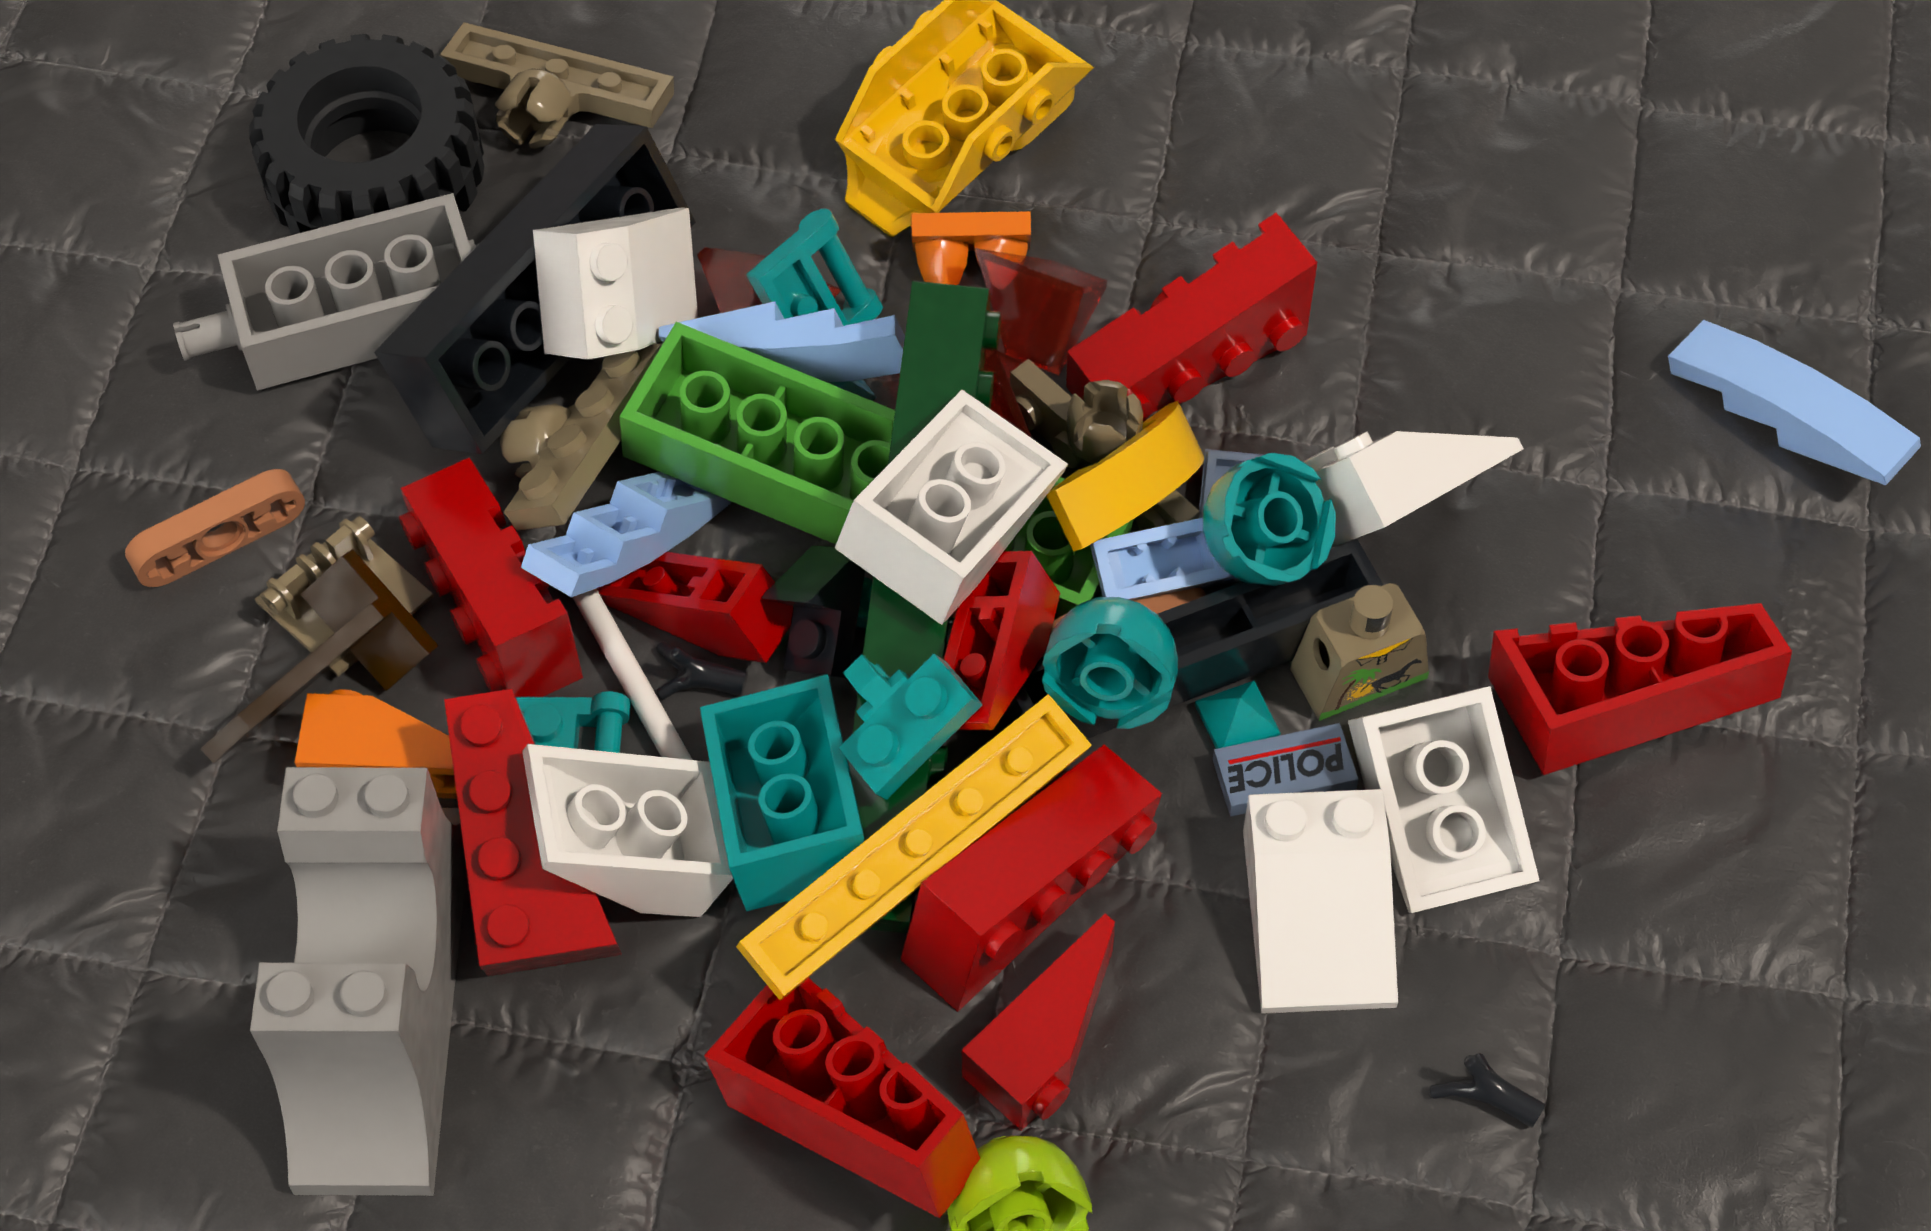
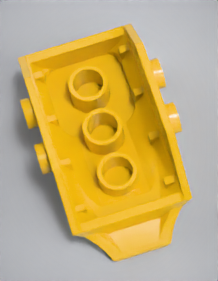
M943 0L933 10L924 12L917 19L913 28L896 44L884 48L877 55L865 75L835 138L846 158L847 189L845 202L850 208L888 236H896L911 226V213L940 212L993 161H1001L1010 151L1022 149L1031 143L1069 107L1074 100L1075 86L1094 67L997 0Z

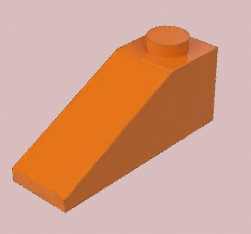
M346 689L334 690L329 694L307 693L294 762L296 767L428 768L437 797L457 799L449 735L374 696L362 695Z

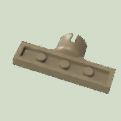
M463 22L440 54L441 57L448 60L456 68L459 77L474 83L504 89L495 103V106L499 109L496 114L498 127L507 138L518 145L526 141L532 130L537 131L529 142L530 148L534 149L551 144L557 138L571 115L579 111L592 112L626 121L630 124L653 128L674 95V76Z
M661 343L636 351L606 356L602 362L603 368L590 387L577 398L574 405L565 408L554 403L524 408L503 431L500 439L502 456L509 463L529 461V463H523L517 468L515 475L522 478L519 483V490L504 510L516 531L565 525L621 441L619 416L661 348Z
M1029 359L1010 372V409L1013 416L1025 429L1030 431L1035 429L1052 445L1055 454L1068 463L1067 466L1069 468L1077 467L1082 469L1098 463L1142 431L1143 410L1140 400L1134 393L1127 396L1128 388L1119 382L1110 380L1089 382L1084 386L1083 401L1076 394L1071 397ZM1175 490L1134 519L1137 521L1140 531L1198 519L1200 511Z

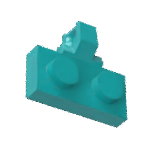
M861 654L843 674L856 691L866 700L856 711L864 723L839 749L874 793L887 800L982 706V703L951 666L936 654H933L910 678L900 669L889 677L879 664L874 665Z

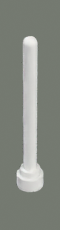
M597 588L572 597L660 756L693 760Z

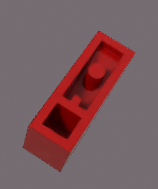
M1004 551L979 585L957 608L944 660L982 703V706L958 730H993L1047 649L1060 592L1032 551Z
M666 552L651 563L610 584L597 588L605 605L719 656L762 663L768 662L773 652L781 643L782 638L790 628L793 606L762 599L764 593L775 583L762 564Z
M1106 913L961 1050L962 1077L1021 1131L1036 1116L1045 1120L1053 1115L1065 1102L1070 1093L1068 1085L1070 1084L1113 952L1115 921Z

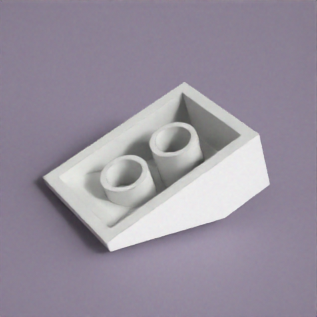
M681 207L533 230L544 354L588 360L636 351L661 342L659 338L660 326L698 318L689 208Z
M961 390L854 499L835 549L943 625L979 585L1064 473L1068 463L964 390Z
M1368 431L1335 448L1334 446L1303 462L1312 467L1321 478V480L1315 483L1321 490L1324 501L1332 499L1336 512L1335 539L1331 547L1333 548L1390 525L1524 448L1519 439L1515 437L1396 431L1376 441H1372Z
M1490 686L1348 720L1365 790L1383 789L1391 864L1409 913L1540 881Z
M527 744L523 749L522 753L542 869L639 913L701 917L732 881L733 877L728 865L710 762Z
M1383 789L1248 795L1243 836L1261 1014L1397 1008L1398 988L1391 853Z

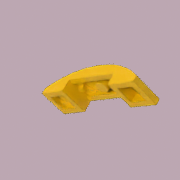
M1175 401L1166 405L1144 421L1142 431L1098 463L1074 472L1052 488L1046 496L1074 552L1110 534L1163 500L1185 483L1200 468L1204 461V455L1179 402Z

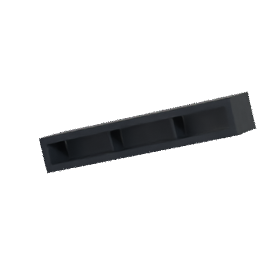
M1358 539L1331 548L1327 559L1317 569L1310 570L1301 579L1277 586L1241 582L1158 613L1174 638L1178 655V673L1168 708L1293 661L1312 615L1320 609L1354 597L1356 592L1364 586H1383L1381 579ZM1044 656L1040 658L1004 712L1009 724L1013 723L1048 695L1042 681L1045 672L1043 666ZM1064 711L1086 739L1117 727L1118 719H1106L1097 716L1095 725L1081 722Z

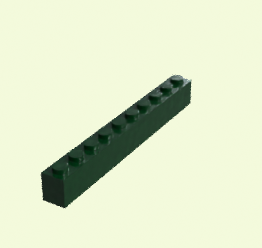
M912 281L888 465L961 390H964L989 409L991 408L994 372L984 371L986 349L998 350L1001 312L991 311L989 288ZM873 576L863 655L874 665L879 664L889 677L900 669L910 678L933 654L944 660L955 617L952 614L941 625ZM859 693L857 695L853 733L864 723L856 712L866 702ZM942 745L887 800L876 795L850 762L848 763L865 840L932 788V785L937 784L946 776L948 746ZM920 887L869 929L908 933Z

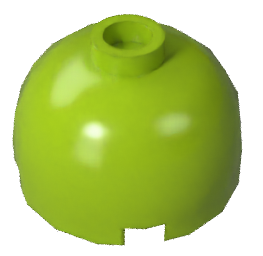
M1003 1136L992 1139L977 1148L980 1160L972 1169L962 1192L947 1209L950 1231H1088L1089 1226L1086 1216L1088 1212L1092 1213V1203L1085 1181L1077 1166L1054 1143L1033 1136Z

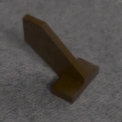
M353 549L341 556L300 594L332 629L334 634L241 711L201 748L213 764L252 736L350 651L387 691L438 647V644Z

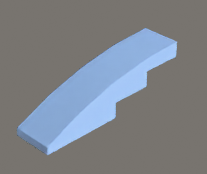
M774 301L679 322L825 382L856 381L900 374L905 335L895 315L843 326L834 308L784 319ZM674 324L659 327V338L662 343H664Z
M1703 320L1668 355L1671 374L1722 392L1724 410L1776 428L1779 447L1855 475L1887 485L1921 447L1920 437L1864 398L1812 367L1757 340Z
M662 472L617 481L610 504L573 512L566 535L528 544L521 568L566 595L574 597L610 584L651 563L694 534L730 505L731 501Z
M1203 517L1104 538L1090 544L1103 597H1121L1128 600H1136L1192 588L1214 587L1241 580L1226 572L1209 552L1202 531Z

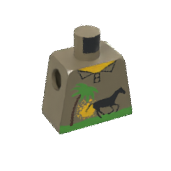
M1388 583L1383 586L1367 585L1360 588L1354 597L1320 609L1312 615L1290 670L1317 719L1320 721L1428 679L1426 634L1397 584Z

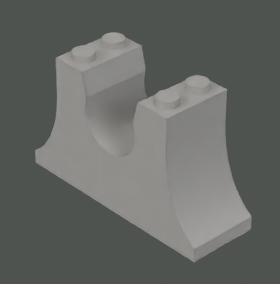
M286 767L277 832L285 863L289 865L292 871L296 888L298 911L296 954L294 963L259 962L250 1032L268 1064L280 1101L287 1147L288 1186L294 1195L434 1196L467 870L459 808H441L428 768Z

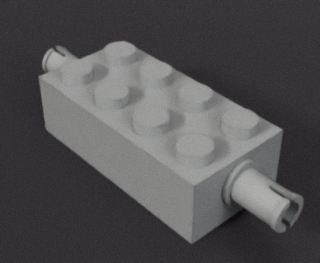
M451 193L218 254L230 303L226 304L227 311L181 323H173L182 357L186 361L192 357L237 346L239 351L243 350L257 390L376 359L377 356L374 352L479 244L475 245L473 239H467L454 194Z

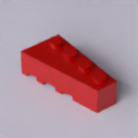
M1276 212L1258 224L1262 235L1241 249L1232 241L1212 255L1216 264L1190 283H1187L1180 276L1161 288L1162 292L1155 298L1150 309L1145 313L1141 314L1139 310L1133 307L1068 350L1066 387L1072 395L1076 394L1084 401V386L1089 382L1101 380L1119 382L1128 388L1127 396L1134 393L1140 400L1143 410V422L1152 413L1175 401L1179 403L1186 402L1195 397L1202 388L1225 376L1235 377L1240 375L1253 362L1277 350L1281 352L1289 350L1307 335L1318 262Z
M470 457L402 487L401 491L408 512L400 515L399 520L405 535L414 550L423 546L427 550L431 560L424 562V566L438 596L441 597L448 593L452 596L457 607L449 611L461 639L465 645L476 641L483 653L482 656L476 658V662L490 692L512 689L515 697H544L582 679L583 674L568 612L559 599L553 601L547 589L549 588L548 583L521 568L526 553L523 542L513 525L501 529L506 526L501 507Z
M1756 603L1676 612L1675 620L1644 621L1641 615L1621 617L1615 619L1614 626L1578 630L1576 622L1549 625L1548 633L1519 636L1517 628L1496 630L1493 633L1488 678L1542 774L1546 775L1781 698L1792 650L1763 605Z
M512 689L444 699L480 968L488 976L622 955L598 894L542 869L522 753L527 744H536Z
M1103 744L921 882L900 960L951 1007L959 1012L1088 889L1098 884L1110 868L1127 852L1135 854L1147 844L1157 828L1153 818L1162 793Z
M810 978L806 979L781 1001L766 985L704 1055L727 1106L938 1218H941L962 1192L972 1169L980 1160L964 1114L907 1062L901 1063L886 1048L884 1040L868 1026L863 1028L845 1011L843 1003L827 988L822 990Z

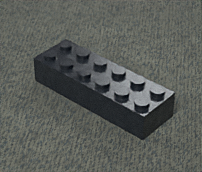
M595 124L374 352L432 447L483 454L503 433L510 422L515 420L520 414L519 412L526 408L572 358L544 354L533 230L681 207L688 208L647 126ZM689 210L690 226L692 227L696 221Z

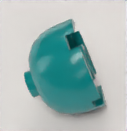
M1268 453L1236 464L1213 484L1204 505L1202 531L1209 552L1226 572L1242 582L1250 584L1277 586L1301 579L1310 570L1317 569L1328 557L1335 539L1336 512L1332 499L1324 501L1322 492L1315 483L1321 480V478L1312 467L1291 455Z
M1097 597L1080 603L1056 624L1050 636L1043 660L1045 672L1042 681L1046 693L1053 698L1058 706L1079 721L1095 725L1096 718L1099 716L1106 719H1118L1116 728L1131 729L1154 721L1168 708L1178 673V655L1174 638L1159 615L1141 603L1121 597Z

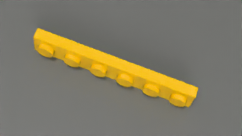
M1049 694L1046 695L740 940L736 948L781 1001L921 886V882L985 835L1082 756L1092 746L1091 743Z

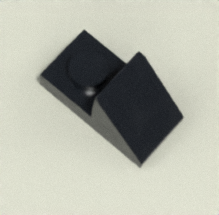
M811 546L762 596V599L794 606L784 670L821 676L828 674L829 677L846 678L843 672L850 666L865 570L836 550L835 547Z

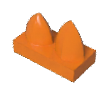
M1031 211L911 213L913 252L915 251L918 268L924 282L958 285L966 268L968 251H975L977 262L984 275L998 289H1005L1020 273L1026 259L1027 250H1030Z

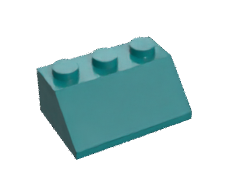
M827 674L700 707L728 865L746 912L792 900L865 841L848 761L839 749L844 742L829 676Z

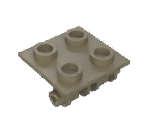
M357 516L352 521L348 519L342 520L339 523L340 529L327 538L323 544L315 542L310 546L312 553L308 556L300 554L296 558L297 564L278 579L271 578L266 582L268 588L255 598V602L311 653L329 639L334 632L300 594L341 556L352 549L411 615L434 597L432 592L371 540L375 535L374 530L361 516ZM350 651L333 665L330 670L339 677L356 663L358 659Z

